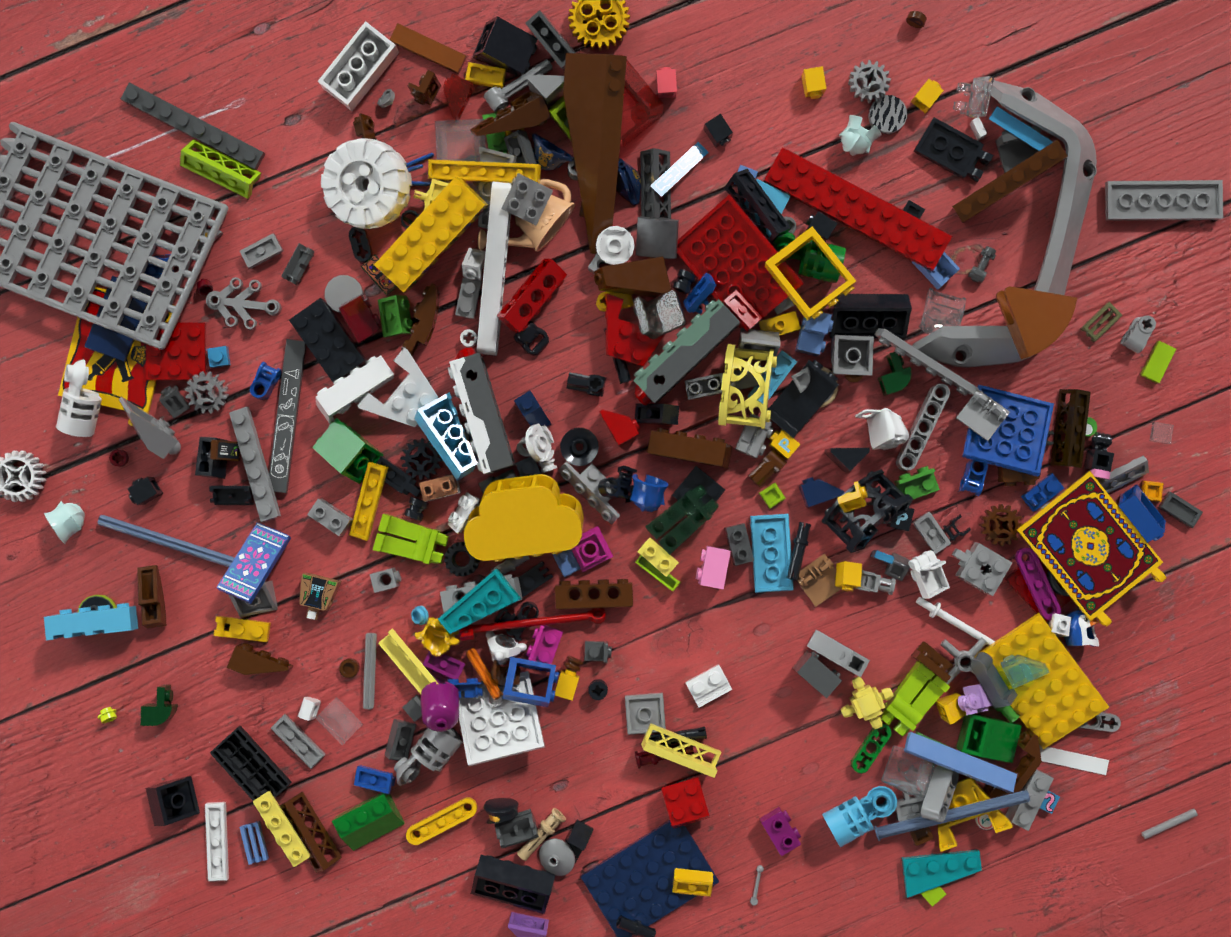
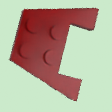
M605 294V318L607 330H605L606 355L638 366H644L676 317L658 312L653 330L618 319L624 299Z

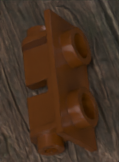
M360 113L359 117H355L353 122L356 136L362 135V138L377 140L373 120L370 116Z

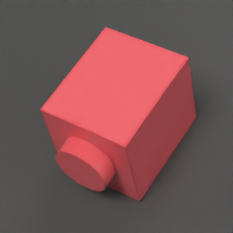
M662 67L660 70H656L657 99L674 98L677 96L676 69Z

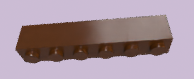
M1056 140L953 205V208L962 223L1065 160L1068 156L1059 141Z

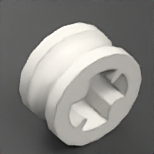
M467 329L461 333L460 340L464 346L473 347L477 344L478 336L473 330ZM471 333L474 341L466 343L467 340H464V337Z
M554 458L538 463L542 467L541 473L557 468V465H554Z

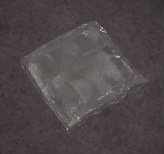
M929 288L919 328L926 334H931L941 328V326H960L964 315L966 298L961 299L933 291L932 288Z

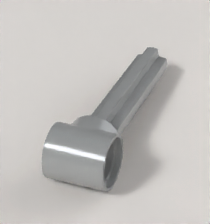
M546 59L504 88L493 87L489 89L483 97L494 113H496L501 108L505 109L507 107L510 97L528 86L527 75H544L552 70L553 67L550 61Z

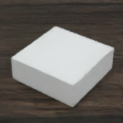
M979 117L973 119L969 125L977 141L986 136L987 132Z

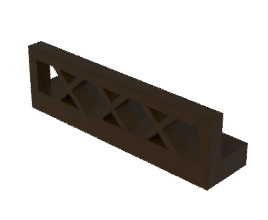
M1079 389L1059 390L1051 465L1082 468L1091 392ZM1066 394H1070V401L1066 404ZM1067 413L1068 418L1067 421L1064 423L1063 416ZM1063 432H1064V433H1065V440L1062 442V441H1061V435H1062ZM1062 451L1063 460L1058 462L1059 453Z

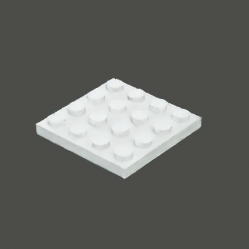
M529 671L520 673V685L513 686L512 691L534 695ZM484 683L479 684V688L483 689V695L479 696V698H465V690L461 691V698H459V721L468 766L545 747L536 705L502 699L503 695L499 699L494 700ZM498 686L503 694L505 686Z

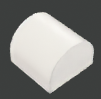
M304 697L298 717L307 721L315 719L321 700Z

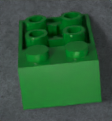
M976 713L965 715L956 748L963 753L1013 763L1022 725Z

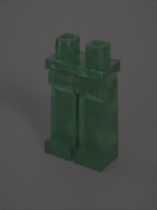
M702 485L697 486L693 490H688L684 496L645 526L657 540L687 515L686 518L658 541L669 555L701 525L711 519L714 515L713 513L719 507L713 498L706 504L703 503L701 498L707 491Z

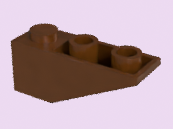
M243 643L242 645L235 646L227 668L243 675L287 671L292 669L294 665L289 664V660L278 657L277 659L271 657L270 652L264 650L259 652L254 650L252 645Z

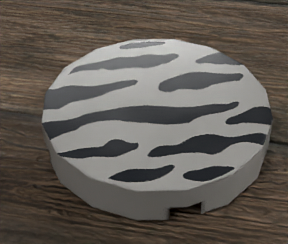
M885 95L884 97H879L877 102L874 101L872 103L868 119L872 127L875 125L880 132L892 134L905 124L907 109L899 98L893 95Z

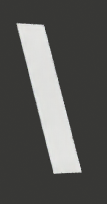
M1039 745L1041 761L1102 775L1107 773L1109 760L1051 747L1043 749Z

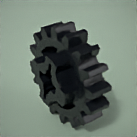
M421 438L420 443L416 439L413 440L414 445L408 443L409 449H403L402 451L406 455L401 457L402 460H405L402 467L408 468L406 474L412 472V478H416L419 475V480H423L424 475L427 479H430V473L437 475L435 469L442 468L438 463L443 460L439 458V454L431 446V442L425 443V439ZM419 447L418 451L414 455H411L412 451L415 448ZM427 447L433 452L434 456H430L427 453ZM422 454L423 457L430 459L423 461L422 464L420 461L414 460V458L421 457ZM410 462H414L418 471L411 466ZM430 463H434L433 466L428 471H426V467Z

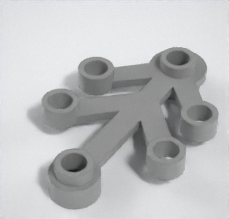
M237 277L232 278L230 285L221 292L212 291L206 297L207 306L213 310H219L225 318L226 325L232 328L238 325V319L230 314L226 306H233L244 320L245 327L250 330L257 327V321L251 318L244 308L265 310L272 316L278 315L282 310L281 304L276 300H269L267 302L246 300L253 293L259 292L262 289V284L258 280L250 281L249 287L233 299L226 297L233 291L243 287V281ZM236 280L239 281V286L237 287L234 286ZM254 283H258L257 289H253ZM214 297H217L218 302L214 304L212 300ZM271 304L275 305L274 310L269 309ZM234 318V324L230 325L229 320ZM250 320L254 322L252 327L248 326Z

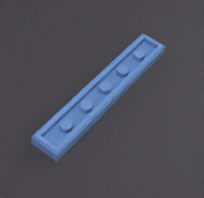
M913 732L908 733L904 752L1005 792H1014L1017 778L1016 773Z

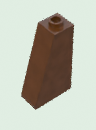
M663 256L603 266L594 271V281L598 285L599 291L660 299L672 294Z

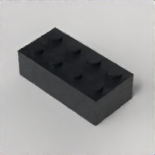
M319 298L289 319L333 383L340 377L346 378L349 376L350 371L358 366L362 368L366 365L367 359L322 298Z

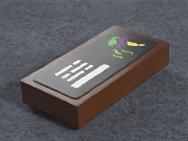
M211 440L210 459L240 461L238 442Z

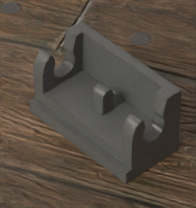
M531 809L519 812L511 820L494 823L496 836L499 839L501 848L539 837L536 820Z

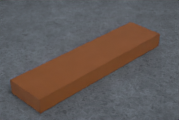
M397 23L390 38V41L395 45L457 74L460 73L467 58L465 54Z

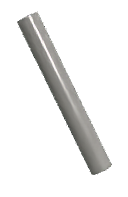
M1193 808L1141 832V835L1146 840L1196 817L1198 814Z

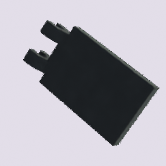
M935 117L914 150L916 154L964 179L968 175L975 182H978L984 173L982 170L975 168L978 160L987 166L994 156L981 150L984 146L981 142Z

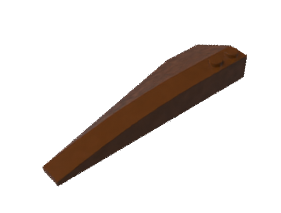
M566 53L563 96L589 249L591 254H597L596 242L598 236L603 230L613 226L627 56Z

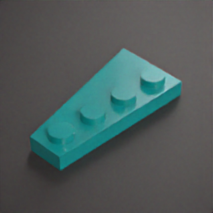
M495 569L440 616L438 620L448 633L451 634L522 598L500 571Z
M978 849L901 857L907 898L982 871L980 851Z

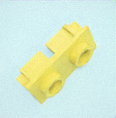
M651 537L637 551L666 577L679 563Z

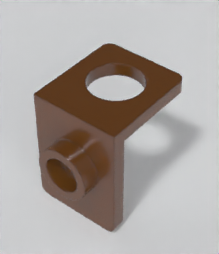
M494 660L493 667L491 668V678L494 679L498 686H505V674L508 672V666L501 667L498 661ZM519 666L516 667V677L513 686L520 685Z

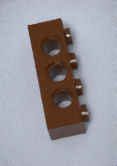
M609 579L598 580V583H590V580H578V584H571V581H559V584L555 585L556 609L632 607V582H628V579H617V583H609ZM592 588H596L600 592L599 597L596 599L589 596V590ZM610 588L618 589L619 595L616 598L609 597L608 590ZM572 589L580 591L578 599L570 597L569 593Z

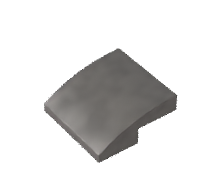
M638 217L636 255L653 258L662 256L668 259L677 258L679 220L662 217L659 219Z

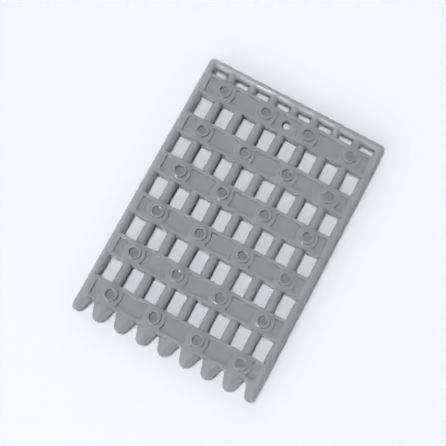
M10 122L9 128L17 136L16 138H3L0 140L1 146L8 151L7 155H0V225L13 231L8 240L0 238V246L5 247L0 256V287L155 348L165 349L229 207L226 204L16 122ZM40 140L54 145L50 155L35 150ZM75 154L89 159L85 169L70 164ZM31 157L46 162L41 172L27 167ZM110 168L124 173L120 183L105 178ZM66 171L81 176L77 186L62 181ZM23 174L37 179L33 189L19 184ZM145 181L160 187L156 197L141 192ZM102 184L116 190L112 200L98 195ZM58 188L73 193L69 203L54 198ZM15 191L29 196L25 206L10 201ZM180 195L195 200L191 211L176 205ZM137 198L152 204L148 214L133 209ZM94 201L108 206L104 217L90 212ZM50 205L65 210L60 220L46 215ZM6 208L21 213L17 223L2 218ZM215 209H218L219 212L216 219H211ZM172 212L187 217L183 228L168 222ZM129 215L144 221L140 231L125 226ZM86 218L100 223L96 234L81 229ZM42 221L57 227L52 237L38 232ZM207 227H212L208 236H203ZM164 229L179 234L175 245L160 239ZM121 232L136 238L132 248L117 243ZM78 235L92 241L88 251L73 246ZM34 239L48 244L44 254L29 249ZM199 244H204L200 254H197L196 251ZM157 246L172 252L167 262L152 256ZM113 249L128 255L124 265L109 260ZM69 253L84 258L80 268L65 263ZM26 256L40 261L36 272L21 266ZM191 261H196L192 271H189L188 268ZM149 263L164 269L160 279L144 274ZM105 266L120 272L116 282L100 277ZM174 267H179L178 272L174 273L172 271ZM61 270L76 275L72 285L57 280ZM17 273L32 278L27 289L13 284ZM184 277H186L188 280L184 289L180 288ZM141 280L156 286L152 296L136 291ZM97 284L112 289L107 300L93 294ZM53 287L68 292L63 303L49 298ZM176 294L180 295L176 306L172 305ZM132 298L148 303L143 314L128 308ZM89 301L104 307L99 317L85 312ZM168 312H171L172 315L168 323H165L164 320ZM124 315L140 321L135 331L120 326ZM160 329H162L164 332L160 341L156 340Z

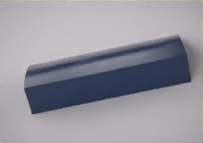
M112 276L110 281L116 282L118 277ZM138 285L136 290L152 296L153 293L152 290ZM107 288L104 299H108L112 289ZM132 298L128 308L143 314L148 303ZM100 305V308H99L98 313H97V315H96L97 317L100 316V314H101V312H102V310H103V308H104V307L101 306V305ZM124 315L120 326L135 331L140 321ZM93 323L84 347L126 362L134 339Z

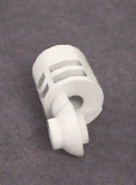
M84 359L75 362L73 365L67 364L64 381L70 383L69 388L63 390L56 428L59 431L77 437H90L94 435L102 401L97 392L82 388L83 385L87 384L89 367H86Z

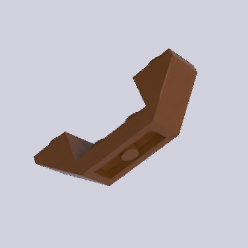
M1029 728L1020 735L1017 742L1028 754L1021 758L1019 766L1015 771H1012L1017 774L1013 793L1021 791L1042 762L1038 736ZM987 784L983 788L990 798L1012 794Z

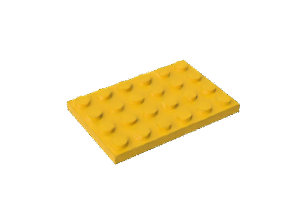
M1037 613L980 652H985L992 657L993 665L1008 689L1015 690L1017 697L1010 706L1020 715L1019 718L1025 726L1038 736L1040 746L1045 749L1108 709L1109 706L1056 634L1051 632L1052 629L1041 614Z

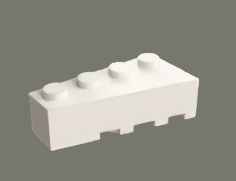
M381 355L377 358L374 356L367 360L366 365L362 368L358 366L351 370L350 375L346 378L340 377L334 381V385L329 389L327 387L321 389L317 393L318 396H316V405L328 423H331L335 420L333 418L334 415L337 413L344 414L352 406L351 403H359L368 391L373 393L392 380L394 373Z

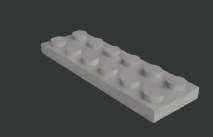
M1223 180L1107 181L1105 183L1106 221L1223 219Z

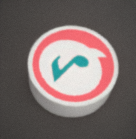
M988 814L975 818L976 824L984 830L993 828Z

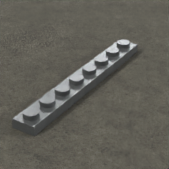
M130 82L120 98L129 105L255 170L258 169L265 156L264 152Z

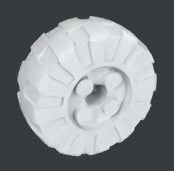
M359 138L339 145L336 151L328 156L324 164V173L321 174V188H323V198L326 205L332 209L339 220L357 228L372 229L392 223L401 215L400 213L404 207H407L411 197L409 194L412 178L411 173L408 172L406 167V161L393 147L375 139Z

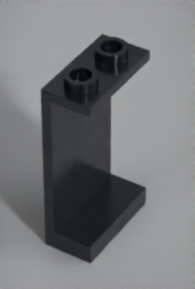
M808 360L807 364L802 368L803 370L808 367L810 370L811 378L808 387L800 393L792 380L768 408L771 411L770 419L793 438L839 386L837 383L838 378L831 372L826 374L822 371L824 366L816 360L813 362Z

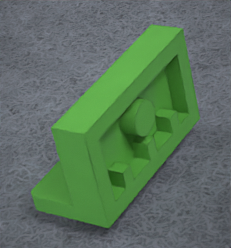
M394 295L378 299L383 337L412 334L410 332L413 322L410 316L408 297Z
M928 466L917 469L918 473L910 475V472L899 476V480L894 481L896 487L904 495L909 494L913 499L940 490L934 475L935 469H929Z

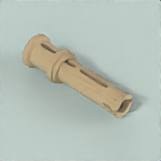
M553 808L551 810L552 813L547 819L541 821V827L538 829L539 837L528 840L517 852L522 860L526 861L546 837L554 834L559 824L566 821V817L558 809Z

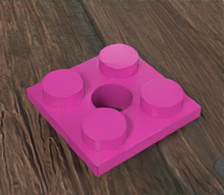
M598 526L584 532L577 546L571 549L582 572L613 557ZM589 543L594 544L596 547L595 553L591 555L585 552V546Z

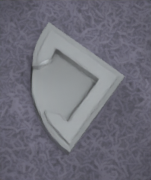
M808 367L791 376L800 393L810 383L811 374Z

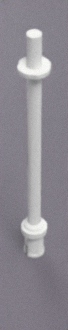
M918 597L916 600L918 605L930 611L929 617L933 618L937 615L977 640H980L982 637L988 642L987 646L995 642L940 609L941 603L937 602L933 605L922 597Z

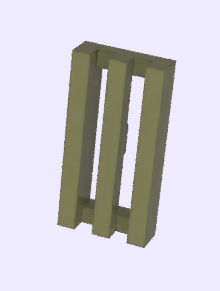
M1109 301L1080 329L1086 333L1087 337L1091 338L1092 342H1095L1122 314ZM1110 308L1111 310L1089 330L1088 327ZM1114 313L1115 316L1094 335L1093 332Z

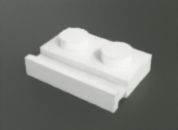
M719 664L685 682L698 707L733 690Z

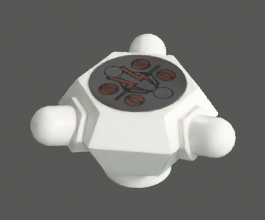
M493 631L486 633L492 661L497 660L500 665L506 664L510 657H516L520 652H524L527 649L525 643L518 644L510 636L504 634L495 635Z

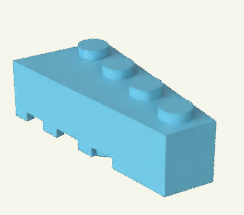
M449 392L418 409L414 419L458 481L473 472L477 462L469 441L466 439L465 430L459 421L458 412L452 403V397Z
M129 603L117 604V608H110V605L98 606V610H91V607L78 608L79 612L65 609L59 610L60 614L44 617L46 640L138 629L136 606H129Z

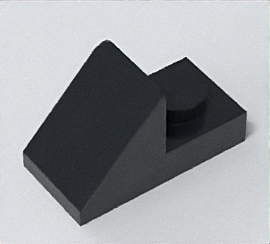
M578 819L565 840L574 852L575 863L581 852L585 850L594 828Z

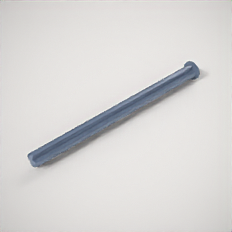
M100 515L97 521L98 525L227 567L234 560V557L105 515Z
M1024 790L948 809L946 818L942 823L1030 801L1028 791ZM920 816L880 827L874 826L878 841H881L882 838L942 823Z

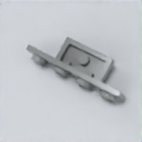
M565 462L558 471L562 478L567 480L576 492L581 494L588 501L589 505L601 514L604 520L613 524L620 517L619 513L608 503L611 498L603 497L599 493L598 484L600 480L606 477L593 464L588 466L581 474L568 462ZM606 487L607 492L611 493L612 489L610 487Z

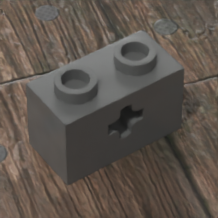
M745 523L724 527L733 565L753 562L754 558Z

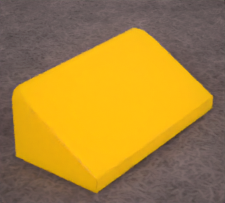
M678 868L674 870L672 893L711 897L713 887L712 872Z

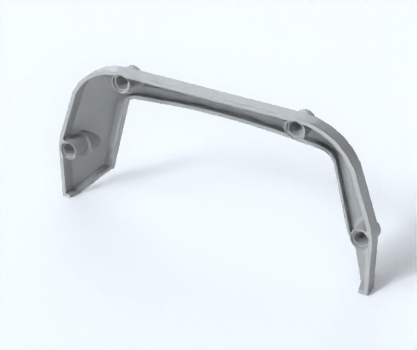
M981 77L978 80L977 88H982L998 100V103L1008 111L1055 136L1065 145L1068 157L1064 162L1056 213L1045 257L1034 288L1036 291L1064 295L1094 176L1097 173L1096 150L1093 140L1080 121L1042 95L1036 93L1032 88H1022ZM1083 169L1087 171L1088 177L1084 176ZM941 326L938 330L912 345L933 360L954 367L969 368L1011 364L1022 361L1007 326ZM956 352H960L963 355L962 361L956 359Z

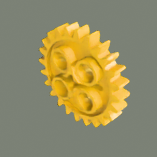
M577 0V2H572L574 9H569V14L572 16L568 17V21L572 22L569 25L570 29H575L572 32L573 37L578 36V42L584 40V47L590 43L592 50L595 45H598L599 50L602 49V45L609 49V43L616 46V39L622 41L621 34L626 35L627 30L625 28H629V22H627L630 20V15L627 14L629 7H624L626 1ZM609 4L610 8L602 9L601 5ZM585 9H590L592 11V13L589 15H585L582 12ZM608 22H614L616 25L615 27L610 28L606 26V24ZM595 27L598 30L595 33H590L588 29Z

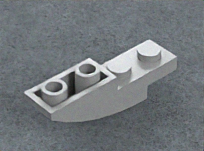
M742 369L741 372L740 370L734 371V374L739 376L742 374L744 369ZM749 371L740 381L731 382V386L739 390L759 386ZM723 373L686 380L685 386L688 400L722 394Z

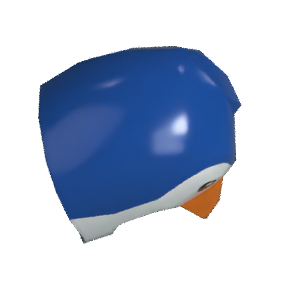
M1080 610L1068 614L1067 616L1071 617L1069 636L1063 637L1066 646L1091 645L1092 647H1098L1099 640L1096 637L1094 625L1099 622L1096 619L1089 621Z

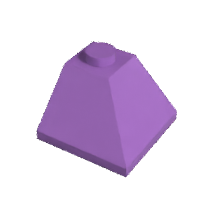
M511 912L508 928L516 937H546L549 920Z

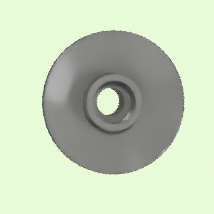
M554 838L545 841L540 847L539 859L546 871L556 876H564L573 869L575 855L572 848L566 842Z

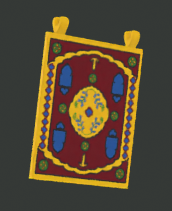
M1090 471L1016 529L1088 620L1092 621L1096 617L1103 626H1109L1112 623L1111 619L1103 611L1151 573L1153 579L1157 582L1166 580L1165 574L1157 568L1163 561Z

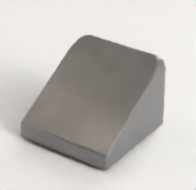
M893 553V563H888L884 574L902 581L910 569L908 564L910 559Z

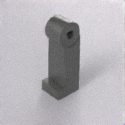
M985 652L978 653L971 663V668L994 708L1010 706L1017 697V693L1014 689H1008L993 665L992 657Z

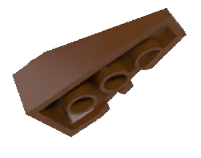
M529 91L511 101V107L501 108L497 111L496 117L486 118L470 129V131L475 136H482L536 125L541 126L547 122V119L551 118V115L543 97L533 91Z

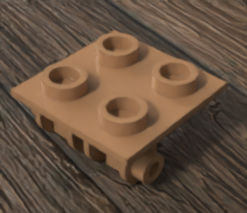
M825 554L800 570L799 580L797 581L815 607L842 589V587L835 586L836 569L832 561Z

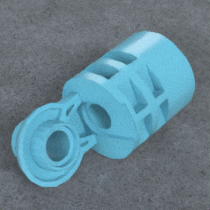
M878 786L871 789L867 796L860 800L854 796L852 799L843 802V804L828 810L822 815L841 848L856 838L865 835V833L874 830L870 822L876 817L884 818L890 816L897 807V798L890 788ZM879 797H884V803L876 804V800Z

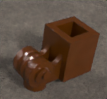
M997 466L998 482H1004L1005 486H1017L1016 482H1024V485H1036V480L1040 477V475L1037 477Z

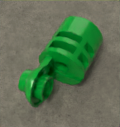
M788 232L779 236L772 245L779 252L795 240V236ZM813 240L786 259L801 260L798 270L800 275L837 283L840 273ZM826 243L843 264L846 248Z

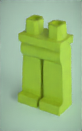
M389 514L382 515L378 531L416 542L384 533H377L373 550L422 561L426 564L442 563L444 553L435 551L438 544L446 547L449 536L440 533L441 530L431 529Z
M916 661L893 693L894 696L887 703H884L885 708L880 718L888 725L894 718H897L899 722L894 727V730L901 736H904L910 729L912 731L915 730L916 725L921 721L926 712L944 692L946 693L949 690L950 686L922 663Z

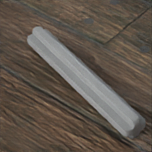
M367 633L365 637L364 709L374 708L376 633Z

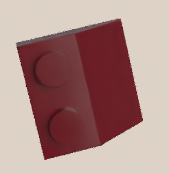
M362 294L341 304L339 307L358 343L380 330L379 325L382 324L378 315H373L370 310L372 305L368 297H363Z

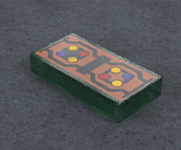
M374 254L361 268L388 296L397 286L374 265L379 260Z

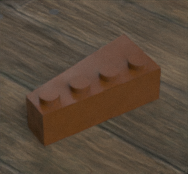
M658 428L657 431L651 430L647 453L689 462H699L710 466L717 465L728 469L732 446L724 443L725 439L713 438V441L706 440V436L695 434L693 438L687 437L685 432L676 431V434H670L669 430Z

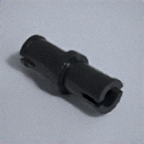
M622 915L617 919V928L630 932L632 936L655 937L656 935L655 928L643 925L639 920L633 921Z

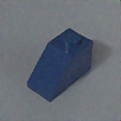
M531 391L514 400L530 426L540 424V426L545 425L548 427L552 424Z
M813 477L802 480L803 484L798 485L806 507L840 497L844 493L843 490L820 479L814 480Z

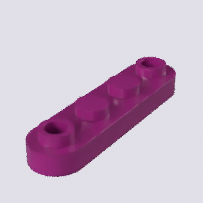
M1030 548L1019 549L1015 555L1019 569L1039 613L1044 619L1051 621L1052 614H1061L1060 605L1035 552ZM1024 554L1028 556L1026 561L1022 559ZM1051 607V613L1048 614L1046 609Z

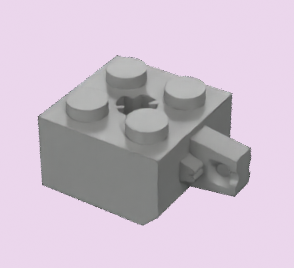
M975 542L971 549H967L965 553L955 548L951 554L960 560L958 563L960 568L955 576L990 596H994L1012 565L1011 561ZM981 566H985V572H982L983 570H980Z

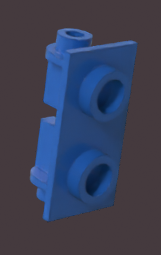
M478 678L466 679L464 683H459V679H447V682L455 685L458 689L459 698H461V691L464 690L465 698H479V696L483 695V689L479 688V684H483V682H478Z

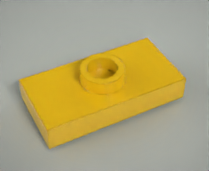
M468 62L465 82L492 88L500 87L502 89L504 87L506 69Z
M796 311L758 322L760 330L779 332V336L801 330Z

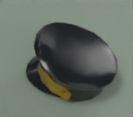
M511 798L487 800L483 806L484 810L489 814V819L486 823L494 824L515 818L518 815L519 803Z

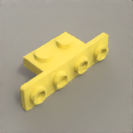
M271 791L253 801L255 807L292 866L295 867L308 859L310 853Z

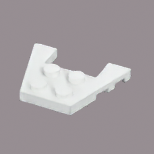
M404 347L393 361L409 374L384 404L368 392L357 406L365 411L415 427L417 422L414 418L417 410L439 397L409 351Z

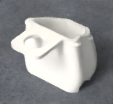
M888 408L881 410L866 409L855 415L856 418L867 419L869 438L873 450L896 448L909 439V432L901 416Z

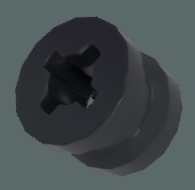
M601 679L593 680L589 685L590 697L594 700H602L606 697L608 692L607 684Z

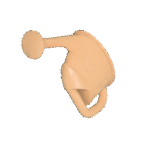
M540 180V184L561 191L564 199L551 195L537 225L515 216L516 225L521 228L524 234L518 238H509L508 246L535 248L537 252L542 250L562 228L575 207V203L571 202L569 188L553 180ZM483 229L478 234L479 250H483L487 242V234Z

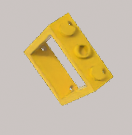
M813 226L765 262L764 267L807 321L811 318L815 320L824 313L822 310L825 307L829 306L831 308L839 301L838 298L842 294L847 296L855 289L853 287L856 283L855 278ZM813 240L846 282L810 309L777 266Z

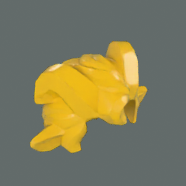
M429 617L423 631L415 633L416 639L422 640L423 646L435 657H440L449 650L451 645H457L460 642L459 639L455 638L459 634V630L449 634L438 618L435 619L434 617Z

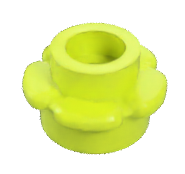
M111 707L104 708L100 711V715L97 718L101 720L102 724L109 723L117 718V710Z

